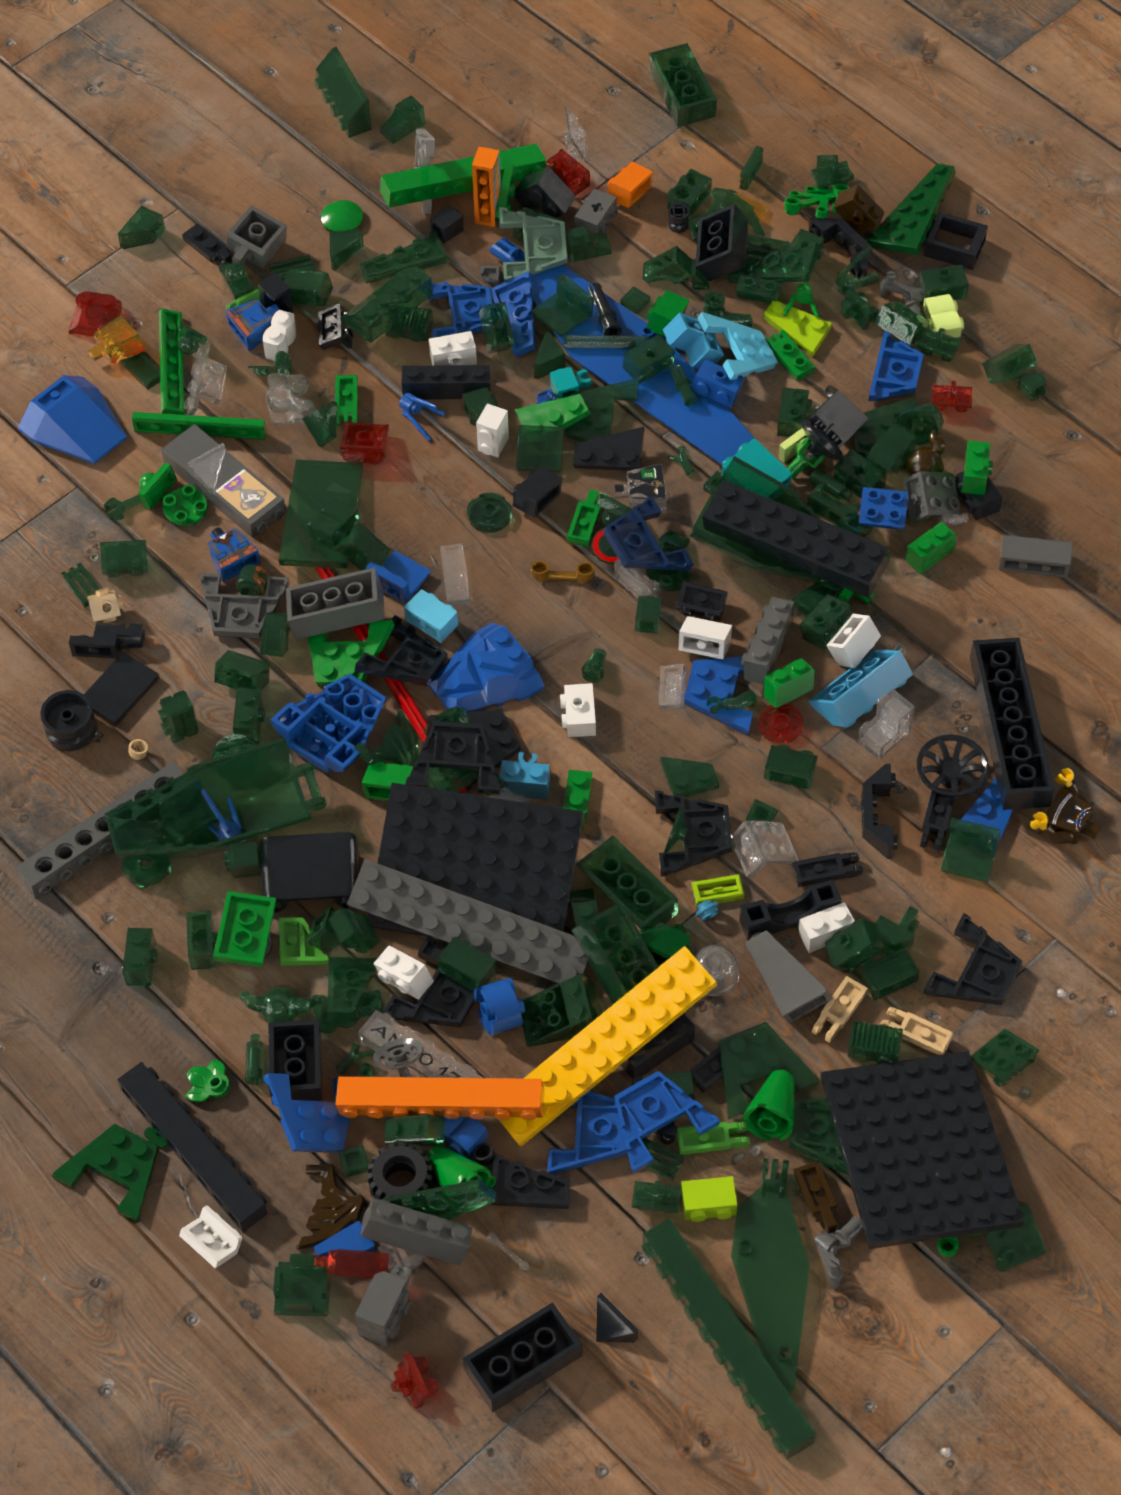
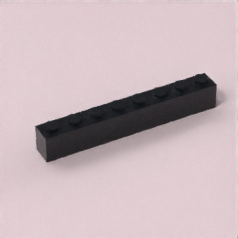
M140 1062L117 1079L121 1092L145 1120L153 1126L158 1135L168 1144L169 1148L244 1233L267 1215L266 1198L259 1190L255 1192L250 1187L252 1184L243 1172L239 1174L235 1170L236 1165L229 1155H222L217 1141L213 1137L208 1138L203 1133L205 1129L197 1119L193 1121L188 1115L190 1112L185 1104L181 1101L179 1103L176 1102L171 1088L167 1084L162 1085L158 1081L160 1078L151 1066L147 1068L143 1062Z

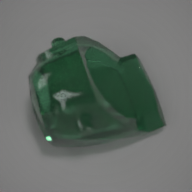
M921 404L901 413L897 417L895 429L899 446L930 443L929 435L932 430H935L937 436H940L944 419L939 409L933 404Z

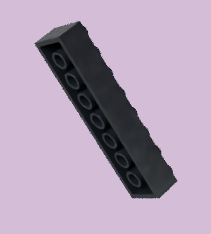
M725 480L720 484L702 516L704 530L867 598H870L890 561L889 548Z
M1020 638L973 640L970 662L1002 809L1049 807L1052 803L1055 789Z

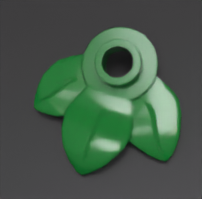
M213 1059L208 1067L196 1066L187 1072V1079L193 1086L187 1092L185 1098L191 1102L202 1103L210 1097H225L230 1090V1081L225 1075V1065L221 1061Z

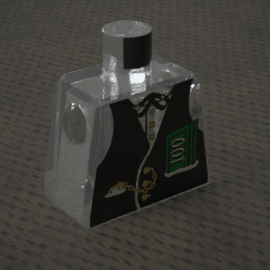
M662 464L628 471L627 484L614 485L615 498L628 497L631 510L652 496L660 510L666 512V491Z

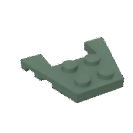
M499 207L500 228H523L525 253L524 262H503L504 282L528 271L531 275L567 263L565 224L563 221L542 216L536 218L525 215V212L517 211L515 213L507 211V208Z

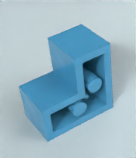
M679 313L663 329L667 343L672 348L684 350L688 356L689 364L694 369H699L704 360L716 364L724 356L715 334L704 332L698 319Z

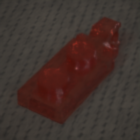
M336 1249L329 1250V1256L315 1255L314 1266L328 1267L327 1274H334V1276L373 1279L374 1274L382 1271L388 1273L389 1253Z

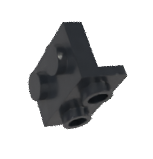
M683 581L679 599L676 601L675 606L680 610L679 613L687 616H693V613L702 615V619L715 621L716 618L722 620L728 591Z

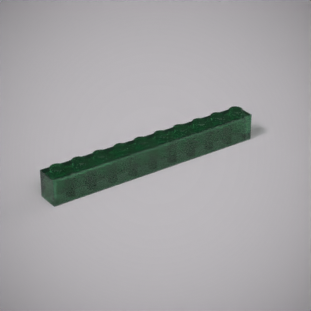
M669 1218L644 1232L643 1244L641 1245L643 1252L648 1258H653L657 1264L655 1268L662 1279L666 1278L671 1285L669 1288L673 1297L677 1301H682L687 1318L691 1322H696L700 1328L698 1329L700 1337L705 1343H710L714 1349L712 1351L714 1358L719 1365L724 1364L728 1370L727 1376L734 1387L739 1386L743 1392L742 1398L749 1409L753 1408L755 1410L760 1427L764 1431H769L773 1437L772 1443L779 1454L783 1452L788 1460L814 1444L816 1438L815 1431L671 1219Z

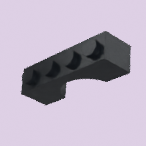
M832 879L810 886L801 896L785 903L770 904L760 900L740 906L739 922L748 941L758 932L767 930L770 934L797 927L801 918L841 904L842 899Z

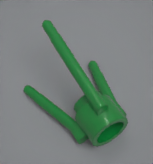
M808 281L797 286L795 294L791 295V300L783 312V316H787L794 302L797 301L800 304L809 303L815 317H819L814 299L812 298V288L809 286Z

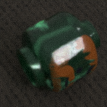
M258 565L244 566L236 581L238 592L241 595L262 596L268 582V574Z

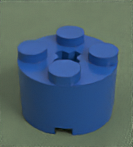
M511 978L502 979L474 990L475 1003L480 1001V1010H477L480 1021L488 1034L491 1033V1036L523 1025L521 1013L525 1012V1007L521 998H516L514 993L515 986Z

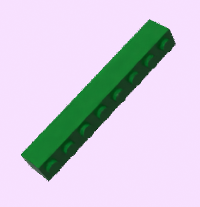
M537 144L499 151L501 184L507 162H512L516 168L514 182L521 181L523 177L540 171L546 166L547 160ZM475 156L381 175L380 192L388 207L391 208L473 191L472 163Z

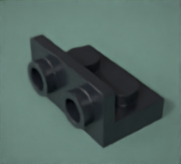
M341 303L318 312L319 346L323 350L343 343L347 349L352 348V339L354 338L352 331L353 316Z

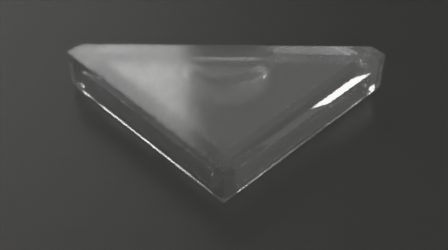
M224 443L188 462L189 468L210 494L214 492L226 450Z

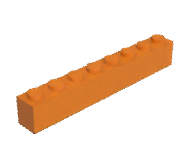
M338 1077L336 1107L339 1114L347 1118H356L358 1115H364L371 1118L394 1116L399 1119H405L408 1116H419L423 1119L444 1116L447 1119L470 1117L480 1120L485 1117H495L499 1120H508L510 1117H521L524 1120H534L536 1118H543L545 1089L542 1079Z

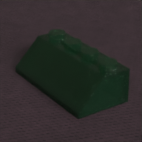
M337 46L333 47L316 68L314 82L317 90L322 91L324 102L326 104L329 103L333 117H337L341 131H345L350 138L372 130L369 100Z
M417 266L403 269L340 319L372 343L433 295L432 278Z
M611 836L576 863V866L641 930L653 928L659 923H666L678 914V898L616 837Z
M623 902L572 929L575 938L612 1004H615L658 968Z

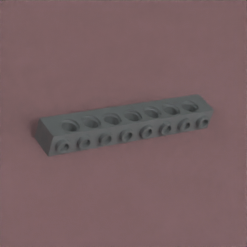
M174 761L16 866L15 869L19 880L35 899L40 895L48 893L56 884L67 880L80 868L88 866L93 859L107 853L120 841L128 839L133 832L147 826L155 817L166 813L179 801L187 799L193 792L190 778Z

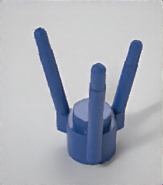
M405 393L399 402V407L403 409L401 414L407 417L423 437L430 442L432 440L431 437L411 414H418L422 407L441 416H445V412L437 409L435 404L417 398L411 393Z
M202 789V795L220 822L218 825L219 831L198 811L195 812V815L217 836L221 843L225 842L228 845L237 841L242 836L241 830H243V827L239 822L232 799L228 797L227 802L233 822L230 819L224 820L206 790Z

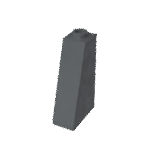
M767 930L754 934L750 940L745 942L778 1008L789 1023L833 999L826 988Z

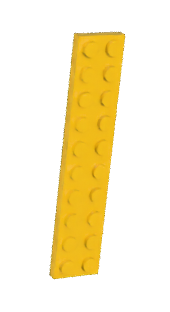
M684 946L523 1078L542 1079L545 1089L543 1118L524 1120L521 1117H510L508 1120L499 1121L518 1145L522 1147L718 985L717 982Z

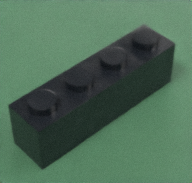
M490 365L402 366L401 384L403 395L411 393L423 400L491 399Z

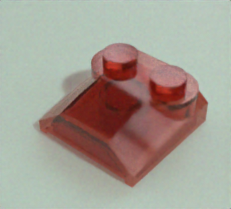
M89 291L78 294L75 299L76 308L69 327V334L73 333L111 340L123 308L122 302L109 294Z
M345 422L340 443L342 459L348 463H370L373 465L383 462L386 459L389 424Z

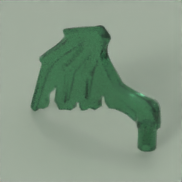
M714 188L711 192L713 203L706 213L689 219V230H691L692 240L695 241L698 236V222L700 218L735 204L748 218V223L753 227L755 234L765 236V233L753 211L755 207L737 196V192L733 190Z
M401 709L397 710L395 717L400 727L392 722L388 728L389 733H386L382 740L384 745L375 750H370L362 742H359L354 747L362 756L361 759L367 764L374 765L383 760H389L400 765L413 766L415 760L418 759L419 737L414 733Z

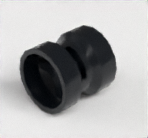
M675 203L670 206L668 211V227L672 232L683 233L689 228L690 210L687 205Z

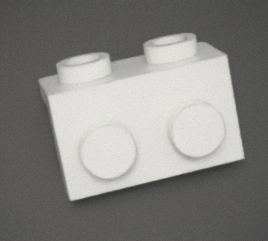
M209 1206L203 1207L200 1217L183 1227L179 1234L185 1242L215 1269L237 1255L242 1241V1236L238 1231L226 1223Z

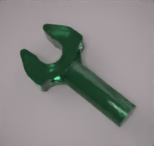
M139 495L122 502L113 497L104 504L105 512L111 511L108 513L110 520H121L124 518L126 509L142 503Z

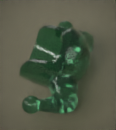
M276 985L269 989L264 996H253L247 991H243L240 994V1000L245 1003V1006L250 1010L260 1013L267 1023L294 1021L298 1014L308 1013L315 1005L321 1004L322 1001L320 995L317 994L311 998H300L296 990L286 985Z

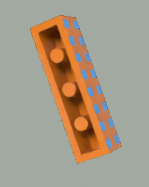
M478 147L472 163L475 224L496 227L498 221L495 215L501 189L500 152L491 148Z

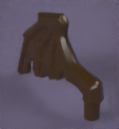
M331 1164L306 1165V1175H319L322 1182L321 1194L326 1197L316 1200V1204L312 1208V1212L316 1214L310 1216L306 1224V1228L310 1231H319L311 1236L302 1237L299 1245H296L297 1250L318 1245L359 1221L365 1204V1198L360 1194L350 1196L337 1186L335 1169Z

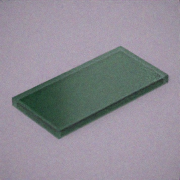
M296 460L279 554V565L348 568L363 463Z

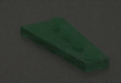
M481 1179L387 1197L382 1200L450 1220L495 1202L496 1192Z

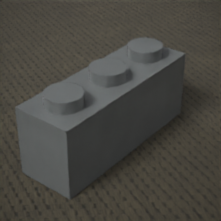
M1003 535L999 570L1068 578L1071 565L1072 542Z

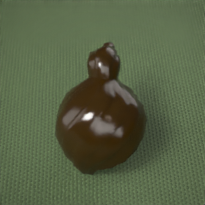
M932 430L929 435L931 448H918L908 456L906 465L911 475L920 471L944 472L941 455L945 451V442L941 437L937 436L935 430Z

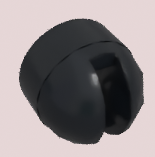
M482 1143L476 1146L473 1156L480 1165L488 1166L494 1161L495 1151L489 1143Z

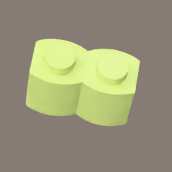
M950 294L924 298L923 312L934 341L960 337L961 330L964 329V321L957 313L958 306L956 300H953Z

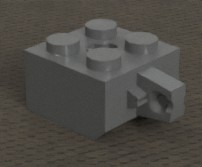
M251 205L230 229L227 236V249L235 253L232 265L240 269L247 261H250L263 269L286 242L287 225Z
M396 1264L390 1274L385 1271L374 1274L355 1313L358 1335L384 1346H388L390 1340H394L397 1337L400 1329V1324L398 1323L402 1315L406 1316L411 1307V1301H409L410 1291L407 1288L412 1274L410 1268Z

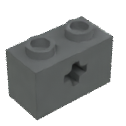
M594 188L575 215V231L598 239L602 232H606L610 220L614 219L618 213L616 196Z

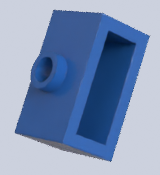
M704 360L695 375L691 391L731 408L741 392L745 377L740 375L737 379L730 380L724 367Z

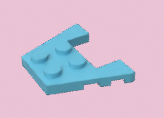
M701 312L697 319L704 332L723 334L737 360L727 359L723 364L730 380H735L740 375L746 377L751 372L760 373L774 369L778 361L761 331Z

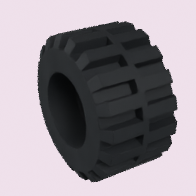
M399 1142V1146L394 1147L392 1143L388 1145L386 1150L382 1147L378 1150L379 1156L374 1154L371 1158L372 1164L368 1165L367 1177L371 1197L402 1207H409L416 1211L419 1210L418 1205L424 1206L427 1203L426 1197H431L432 1188H434L430 1159L428 1156H424L422 1149L419 1148L416 1151L413 1144H409L406 1147L404 1142ZM396 1171H408L415 1176L411 1183L401 1187L393 1186L386 1181Z

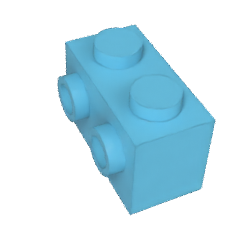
M422 589L404 607L405 621L440 643L458 626V613L455 608L444 604L434 594H428Z

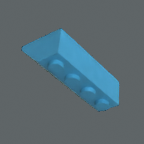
M874 649L861 660L859 665L848 669L808 700V702L833 726L847 728L855 724L859 716L870 712L873 709V705L888 698L890 692L895 688L906 684L907 679L913 673L901 651Z

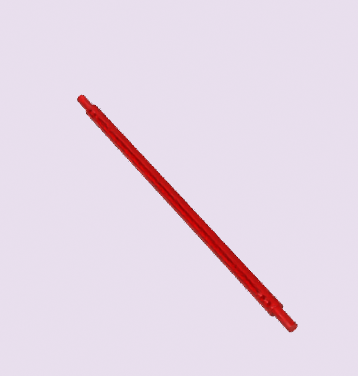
M293 520L290 525L299 538L298 542L321 579L335 577L334 572L310 534L305 532L298 520ZM367 625L353 626L352 629L359 640L367 641L369 631ZM381 650L378 658L384 661H388L384 652ZM383 677L424 743L431 727L402 681ZM439 768L458 793H465L467 791L456 773L457 769Z

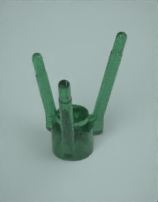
M871 246L866 248L844 270L837 273L839 278L835 279V283L842 295L880 281V278L872 279L879 275L878 272L858 280L855 279L852 273L847 274L872 250Z

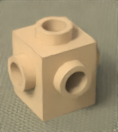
M103 588L95 591V595L87 596L94 622L103 620V623L117 620L116 616H121L119 609L124 608L121 595L116 596L114 590L110 591L109 588ZM105 603L110 604L108 607H103Z

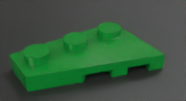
M581 394L515 409L532 446L591 415Z

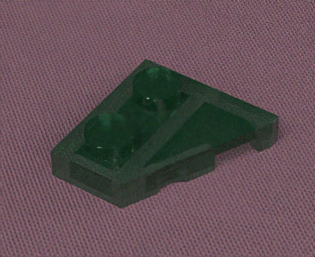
M668 757L660 758V764L672 796L677 794L688 797L719 789V781L712 764Z

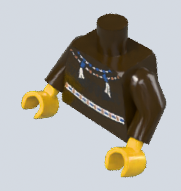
M1070 768L1062 769L1061 772L1064 776L1058 774L1055 780L1058 784H1065L1064 788L1061 787L1046 813L1038 812L1033 815L1036 820L1030 823V827L1032 829L1039 828L1038 833L1044 835L1053 844H1077L1082 834L1096 839L1101 826L1090 821L1093 807L1089 804L1076 783L1072 781L1074 778L1073 771Z

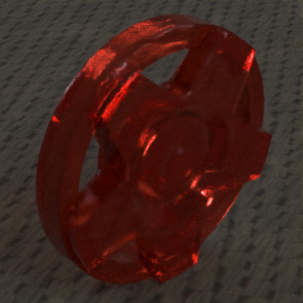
M786 703L777 708H774L772 705L767 706L759 717L760 732L768 741L790 743L800 735L803 728L801 713L795 707ZM777 709L775 714L769 713L770 711ZM788 711L795 714V716H789Z

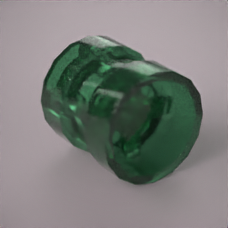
M717 291L707 293L704 296L703 312L723 318L725 313L724 295Z

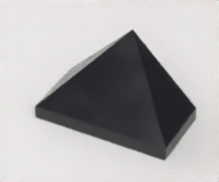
M600 1293L597 1296L596 1342L634 1343L638 1339V1329Z

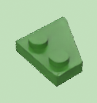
M304 918L278 919L280 966L328 965V956L321 951L318 946V940L309 931V926Z

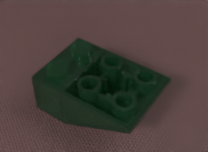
M579 974L523 999L525 1012L521 1013L526 1045L532 1047L572 1039L602 1014V1009L595 983L583 974Z

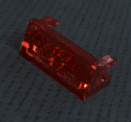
M560 149L557 154L546 162L548 165H552L550 168L575 196L590 186V171L563 149Z

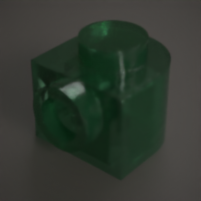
M1033 370L1019 378L1017 389L1029 401H1035L1045 394L1046 379L1042 373Z

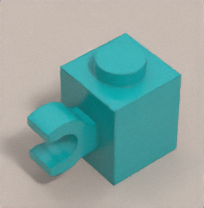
M570 366L550 372V387L553 393H556L557 399L579 394V388L590 387L591 378L583 379L587 377L586 369L578 371L575 376Z

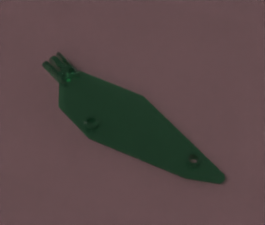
M764 1158L760 1188L737 1208L731 1258L764 1362L782 1390L786 1393H791L794 1391L810 1264L786 1193L789 1160H783L780 1181L778 1180L779 1159H773L770 1179H768L769 1158ZM785 1351L790 1353L788 1357H782L781 1354Z

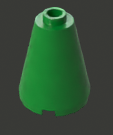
M773 1071L744 1112L743 1121L745 1120L747 1123V1130L758 1138L770 1141L772 1137L779 1138L778 1141H783L789 1138L793 1131L795 1079L788 1071Z

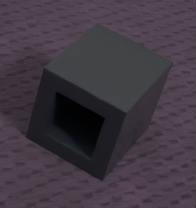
M447 205L430 217L431 232L443 243L448 242L464 231V217L462 213Z

